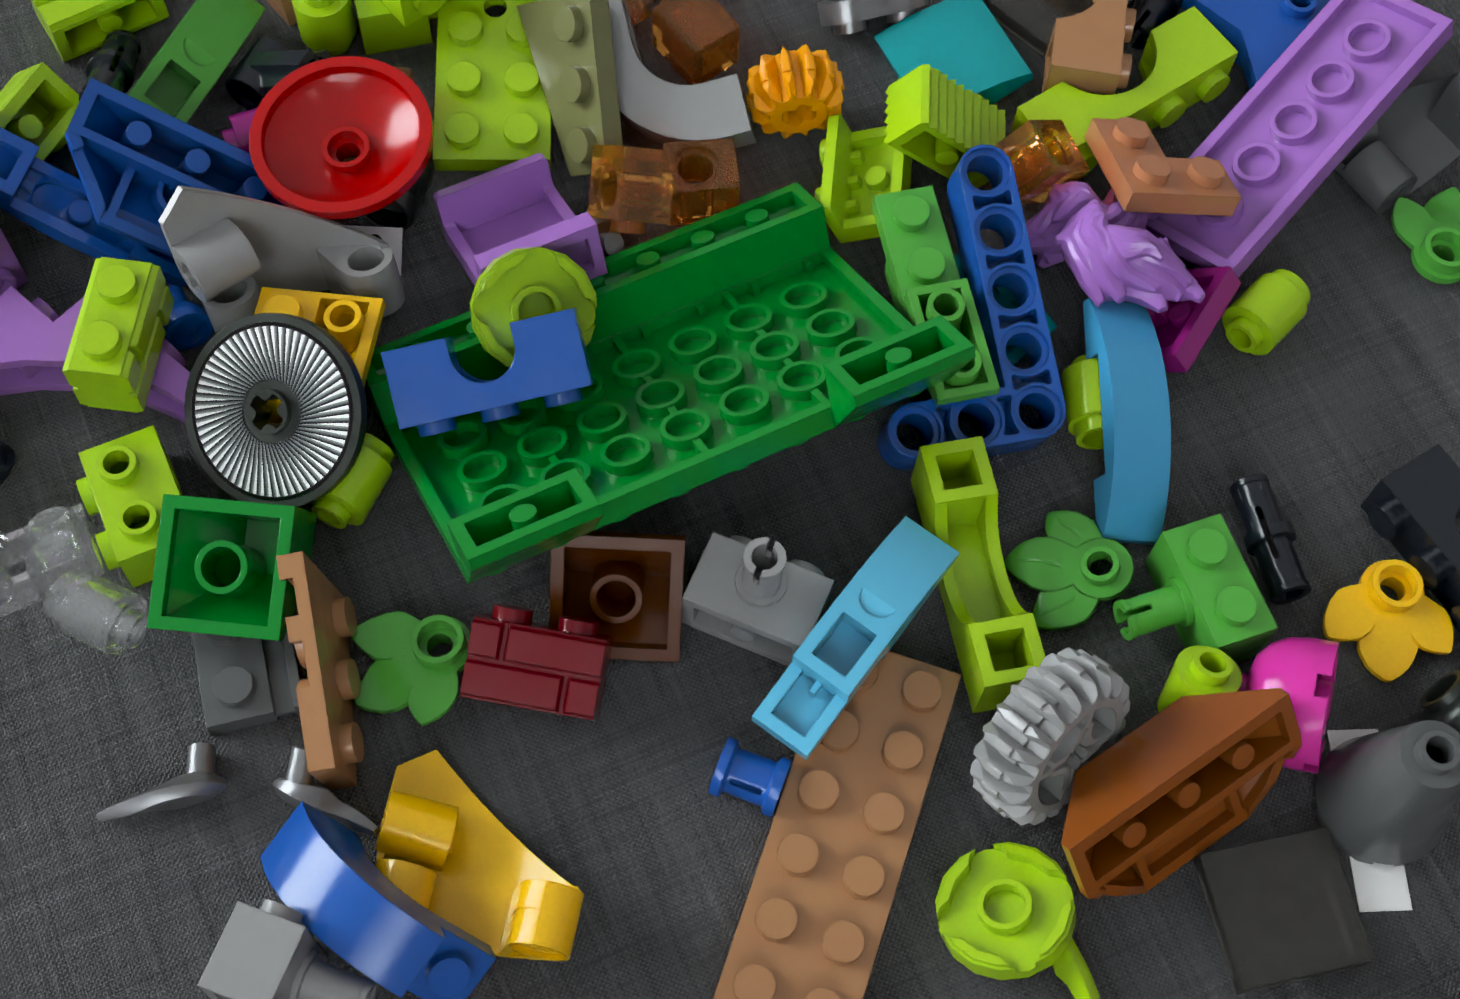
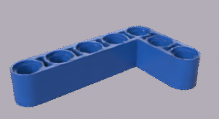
M980 144L970 148L962 156L947 183V197L964 277L968 279L1000 390L996 395L936 406L934 400L931 399L909 403L897 409L881 428L878 435V450L882 459L889 466L898 470H913L919 451L905 448L899 442L896 428L901 424H910L916 427L924 438V445L968 438L959 429L958 416L961 414L972 415L981 422L984 444L988 457L1038 447L1063 425L1066 417L1064 395L1014 168L1009 156L1002 149L993 145ZM978 172L985 175L989 179L992 189L980 190L970 183L967 173ZM990 229L997 232L1003 239L1004 249H993L987 246L982 241L980 230ZM1004 287L1010 290L1017 300V308L1007 309L1001 306L993 296V288ZM1007 345L1018 346L1027 353L1030 360V367L1028 369H1020L1013 366L1006 356L1005 347ZM1020 404H1029L1040 412L1043 420L1042 429L1029 428L1021 421L1019 416Z

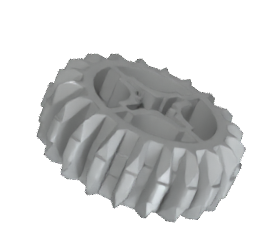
M1067 647L1058 652V654L1051 653L1044 657L1039 667L1032 666L1028 668L1025 678L1018 685H1011L1010 694L1003 703L996 705L997 711L992 720L983 726L985 734L983 739L974 748L973 754L976 759L972 762L970 774L974 777L972 787L983 796L982 799L1006 819L1011 818L1021 826L1028 823L1032 825L1039 824L1046 817L1051 818L1058 815L1062 806L1069 804L1075 771L1114 745L1118 734L1125 729L1126 720L1124 717L1130 711L1131 703L1129 700L1130 687L1123 681L1124 678L1112 670L1113 666L1095 654L1091 656L1082 649L1075 651Z

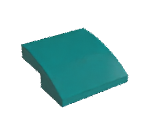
M944 0L910 15L874 36L879 49L899 79L921 64H930L931 68L939 69L943 75L947 74V80H956V85H964V90H973V93L981 95L985 100H989V105H993L1034 79L1033 73L983 0Z

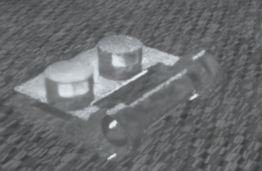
M82 503L68 509L64 506L48 508L32 517L27 526L7 534L0 531V617L105 574L93 526ZM25 561V572L13 577L8 574V567Z

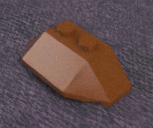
M1281 688L1182 696L1075 771L1061 845L1080 892L1088 899H1098L1102 895L1127 896L1145 894L1248 819L1276 782L1285 759H1293L1302 746L1301 732L1289 693Z

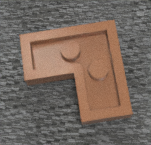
M1122 117L1118 120L1092 118L1084 138L1124 212L1214 216L1233 215L1241 196L1219 160L1204 156H1197L1193 159L1166 157L1146 121H1140L1131 117Z

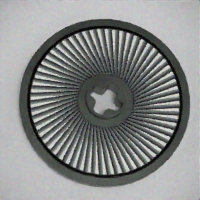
M261 313L238 319L221 329L208 341L196 358L188 378L184 410L186 429L192 449L200 465L215 484L239 501L296 507L312 503L330 493L344 480L360 454L367 425V403L361 377L352 358L342 344L328 331L312 321L283 313ZM280 399L282 403L279 405L277 412L283 418V421L280 423H270L268 420L273 411L267 405V401Z

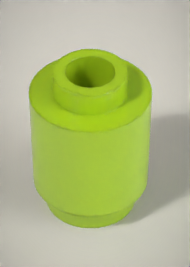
M291 0L300 37L311 50H327L331 56L340 55L348 50L357 31L351 0Z
M1277 269L1272 273H1265L1259 276L1226 309L1222 316L1228 341L1236 349L1254 355L1268 354L1306 315L1307 305L1311 298L1306 283L1298 275L1286 269Z
M1085 354L1077 357L1061 374L1068 431L1075 436L1078 446L1084 449L1099 450L1104 449L1098 358L1086 359Z
M365 432L360 454L348 475L330 493L312 502L311 511L316 513V517L324 523L339 529H344L347 524L362 525L392 474L390 463L394 458V453L391 448L377 437Z
M1196 645L1185 648L1177 656L1157 701L1158 712H1161L1182 696L1237 692L1242 683V674L1238 665L1226 653L1214 647Z

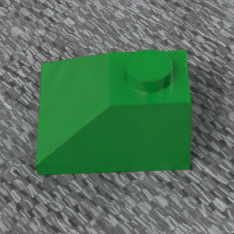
M163 494L147 628L283 641L287 632L285 617L294 616L297 602L294 586L288 580H279L276 556L303 551L311 560L316 513L288 505Z

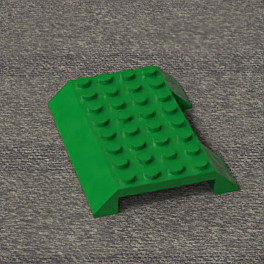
M796 182L605 257L608 273L590 280L596 292L597 308H595V329L591 341L586 346L594 383L590 386L581 387L583 400L545 408L543 396L518 402L520 414L484 423L482 422L480 411L455 417L457 429L425 437H419L417 426L399 429L381 352L452 337L457 359L462 368L470 375L478 379L493 380L504 375L509 369L483 349L472 328L471 311L374 348L365 386L393 450L464 578L470 584L486 576L498 574L514 564L549 549L562 547L569 541L610 523L623 521L631 514L671 497L686 494L692 488L725 474L742 470L751 463L786 448L801 445L814 436L847 422L859 420L868 413L903 398L918 395L923 390L950 379L974 359L976 354L975 345L942 315L913 326L830 247L823 205Z

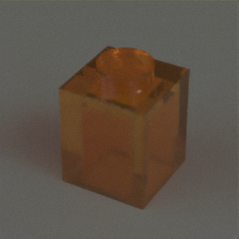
M662 0L659 5L653 8V45L689 85L704 83L738 62L740 25L716 0Z

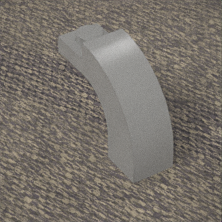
M608 0L619 111L625 121L647 138L661 145L687 152H722L757 143L744 90L737 73L694 85H679L658 78L642 63L626 0Z

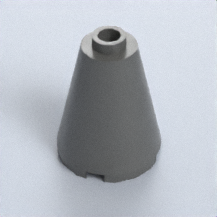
M1424 720L1352 738L1334 748L1321 764L1318 775L1315 774L1313 787L1316 785L1317 806L1314 810L1317 821L1332 844L1356 861L1371 865L1374 862L1394 866L1408 865L1429 853L1443 836L1460 794V733L1443 722Z

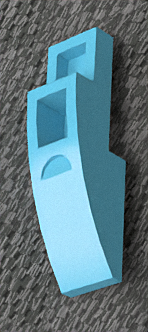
M905 516L859 569L794 653L791 664L754 712L752 721L807 761L881 658H885L959 556V552Z

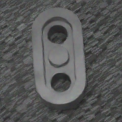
M822 0L817 5L821 26H833L834 35H845L867 29V19L886 15L887 23H897L919 12V7L928 5L929 0Z

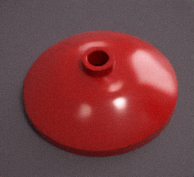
M338 56L318 60L304 65L285 76L273 86L259 104L252 119L249 132L251 161L267 191L288 208L313 214L324 219H346L366 215L400 198L414 185L423 173L432 153L434 143V126L431 112L423 93L413 80L402 71L385 62L358 56ZM358 156L352 161L343 162L347 157Z

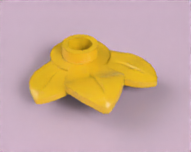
M1381 560L1370 565L1361 575L1358 584L1346 586L1336 591L1328 602L1323 615L1325 637L1332 641H1357V652L1365 668L1385 683L1398 679L1409 669L1418 649L1432 654L1448 655L1453 648V625L1448 613L1439 604L1425 596L1424 583L1420 573L1411 564L1402 560ZM1380 586L1392 588L1397 594L1398 601L1386 596Z

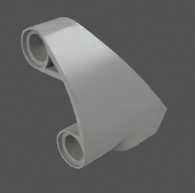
M180 185L177 186L158 220L175 263L191 291L203 302L215 334L238 319L254 315L262 287L311 292L330 290L333 294L383 298L386 304L383 317L397 311L405 301V290L393 251L388 243L373 235L338 222L253 198Z

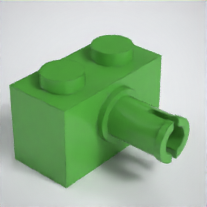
M1221 513L1162 532L1144 562L1156 590L1125 600L1120 599L1113 604L1116 625L1128 622L1129 626L1120 630L1121 635L1127 641L1135 640L1139 636L1174 625L1185 648L1196 645L1214 647L1226 653L1235 663L1256 656L1278 629Z

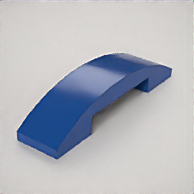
M0 127L1 209L43 234L95 259L108 257L149 262L160 266L167 284L186 287L187 284L173 258L98 225L81 180L37 158L39 146Z

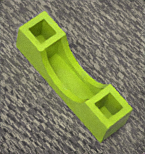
M1193 6L1151 30L1138 65L1143 79L1142 84L1123 93L1100 95L1079 90L1062 81L1017 107L1008 143L1049 189L1053 187L1054 183L1060 184L1069 178L1074 181L1081 179L1098 163L1084 138L1092 118L1118 120L1122 117H1131L1140 121H1146L1150 130L1158 125L1161 128H1166L1177 121L1190 106L1200 100L1208 103L1217 98L1230 83L1228 75L1238 51Z
M982 436L920 446L910 481L923 528L959 552V556L938 585L972 713L996 710V705L1003 703L1010 694L1011 685H1018L1025 678L1028 668L1032 666L1039 667L1046 656L1033 613L1026 612L1021 607L1008 579L998 528L999 493Z

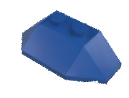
M90 77L67 128L65 138L98 225L173 258L158 220L178 185L240 195L285 206L276 200L263 186L251 161L250 153Z

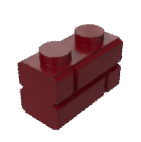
M494 604L492 614L482 613L474 616L460 697L592 721L599 715L613 636L597 634L599 622L573 616H560L558 626L532 622L534 610L506 604Z

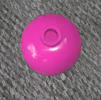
M1289 637L1270 643L1257 653L1249 674L1241 673L1242 683L1238 691L1281 688L1290 695L1301 732L1302 746L1293 759H1285L1282 767L1317 775L1319 773L1325 744L1322 736L1325 735L1327 720L1330 716L1338 664L1339 642L1306 637Z

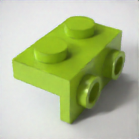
M837 114L828 116L826 138L820 142L819 154L823 167L821 187L816 188L814 198L823 205L826 223L840 243L879 238L872 211L873 197L875 195L910 189L912 158L883 142L887 136L884 132L887 126L851 132L842 115Z

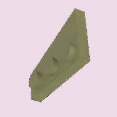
M539 0L518 5L517 9L570 176L625 171L608 0Z

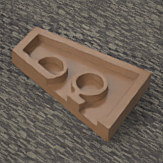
M303 551L278 555L276 560L279 580H288L294 586L298 615L285 617L289 643L294 644L299 662L303 668L307 669L308 678L301 679L296 687L308 773L331 791L357 786L356 763H360L364 759L362 732L359 725L353 719L352 699L358 698L361 691L359 671L355 661L350 658L349 636H354L357 632L355 608L351 599L348 596L344 597Z

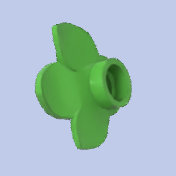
M1456 187L1446 189L1432 197L1424 207L1407 198L1398 197L1392 210L1391 222L1396 235L1411 249V260L1415 269L1424 278L1434 283L1452 284L1460 280L1459 190Z
M1069 510L1048 512L1045 521L1047 537H1034L1023 541L1004 560L1006 570L1013 577L1031 589L1040 591L1033 615L1037 628L1046 631L1069 629L1086 623L1100 601H1109L1122 595L1129 588L1134 577V565L1129 551L1115 540L1102 538L1098 527L1092 519L1079 512ZM1104 559L1112 563V569L1107 574L1095 575L1089 571L1090 565L1096 560Z
M402 611L384 613L360 624L357 627L356 634L351 636V638L374 662L360 682V696L354 699L356 706L369 712L386 714L400 711L409 705L410 712L421 726L428 725L444 716L452 708L459 695L458 674L464 670L468 655L469 629L460 620L447 615H432L419 620ZM447 643L453 646L452 650L446 655L440 657L430 655L432 648L437 644Z

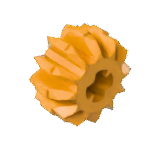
M804 44L797 50L789 51L782 46L781 53L777 55H761L760 65H755L748 69V80L746 82L748 90L746 94L747 108L752 115L753 122L760 124L765 134L780 131L783 139L788 138L793 133H802L807 137L809 130L814 128L827 129L828 116L842 115L841 104L844 100L842 91L845 90L842 72L838 70L837 62L830 60L827 50L811 52L808 45Z

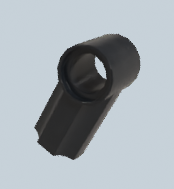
M261 37L256 40L226 80V90L247 111L258 108L266 94L285 76L304 65L331 58L332 56L327 50H289L282 43L272 38Z

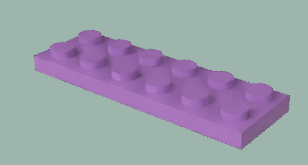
M1330 0L1189 157L1193 159L1197 156H1204L1221 162L1241 196L1233 215L1157 213L1158 215L1154 221H1147L1146 230L1158 239L1160 237H1167L1170 247L1175 254L1199 268L1230 266L1239 278L1453 36V19L1412 0Z

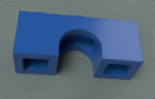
M571 308L509 323L515 346L514 359L507 372L493 380L478 379L462 368L457 359L452 337L381 352L399 429L417 426L419 437H425L457 429L455 417L480 411L482 422L484 423L520 414L518 402L543 396L545 408L583 400L581 387L592 385L594 380L577 309Z

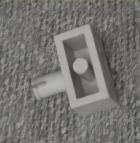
M713 531L682 597L681 623L789 666L794 653L827 611L835 580L825 577L818 567L809 562L798 559L786 561V551L778 541L775 542L771 552L768 551L770 540L768 537L751 540L744 536L733 535L728 538Z
M265 899L260 909L237 901L197 986L211 999H375L379 984L372 979H366L326 963L328 958L315 941V935L306 926L302 925L303 914L284 904Z

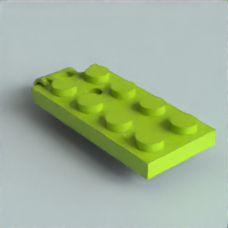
M450 0L438 10L433 143L435 171H492L537 153L544 155L551 171L552 116L517 9L518 5L539 0ZM494 5L506 8V12L499 17H491L486 14L485 10Z

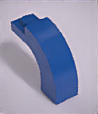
M304 801L300 802L260 856L264 872L271 886L286 906L303 914L301 922L350 965L401 998L408 990L422 999H467L496 960L488 944L426 909L386 878L366 854L358 833Z

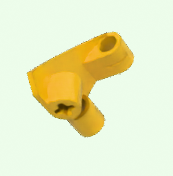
M437 749L398 765L382 817L381 831L377 836L374 849L378 851L375 866L417 903L488 944L495 956L543 961L570 960L584 899V893L579 887L573 886L558 875L517 839L476 797Z

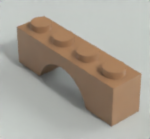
M1092 0L1094 5L1087 10L1072 16L1056 18L1045 56L1042 93L1062 81L1079 90L1100 95L1115 94L1116 88L1126 89L1131 72L1132 54L1123 53L1124 43H1130L1136 20V9L1127 8L1128 0Z

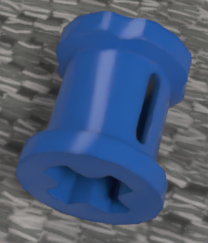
M728 737L715 768L708 794L718 797L724 792L761 806L762 814L772 818L792 760L782 757L776 762L739 748V740Z

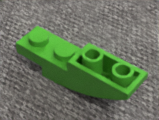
M196 0L127 95L187 123L248 37L266 8L256 0Z
M933 185L875 195L873 197L872 211L886 257L884 274L895 309L913 326L942 315L975 345L976 357L950 379L927 388L936 406L998 394L1000 386L968 279H960Z

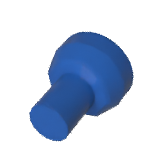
M168 286L174 299V305L169 323L163 326L166 332L164 338L177 350H190L202 345L213 333V327L206 310L199 304L189 302L180 286Z

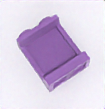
M542 153L534 154L444 188L433 195L445 240L474 286L478 277L492 260L512 249L539 246L566 254L585 270L589 280L608 273L597 223L588 211L575 216L556 190L549 163Z

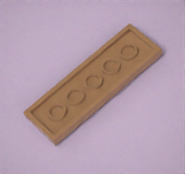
M889 651L885 658H881L808 760L806 761L797 753L795 754L713 999H863L961 674Z

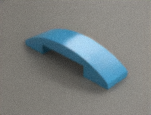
M1088 298L1083 301L1086 359L1098 358L1105 474L1093 480L1096 526L1102 538L1112 539L1119 543L1154 545L1161 535L1164 525L1171 468L1170 402L1161 347L1146 307L1132 302L1123 301L1117 304L1115 301H1104L1097 308Z

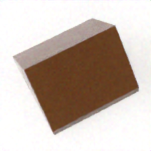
M592 531L569 541L562 547L551 549L549 625L558 626L560 616H573L599 622L597 634L613 636L610 659L679 662L685 536Z

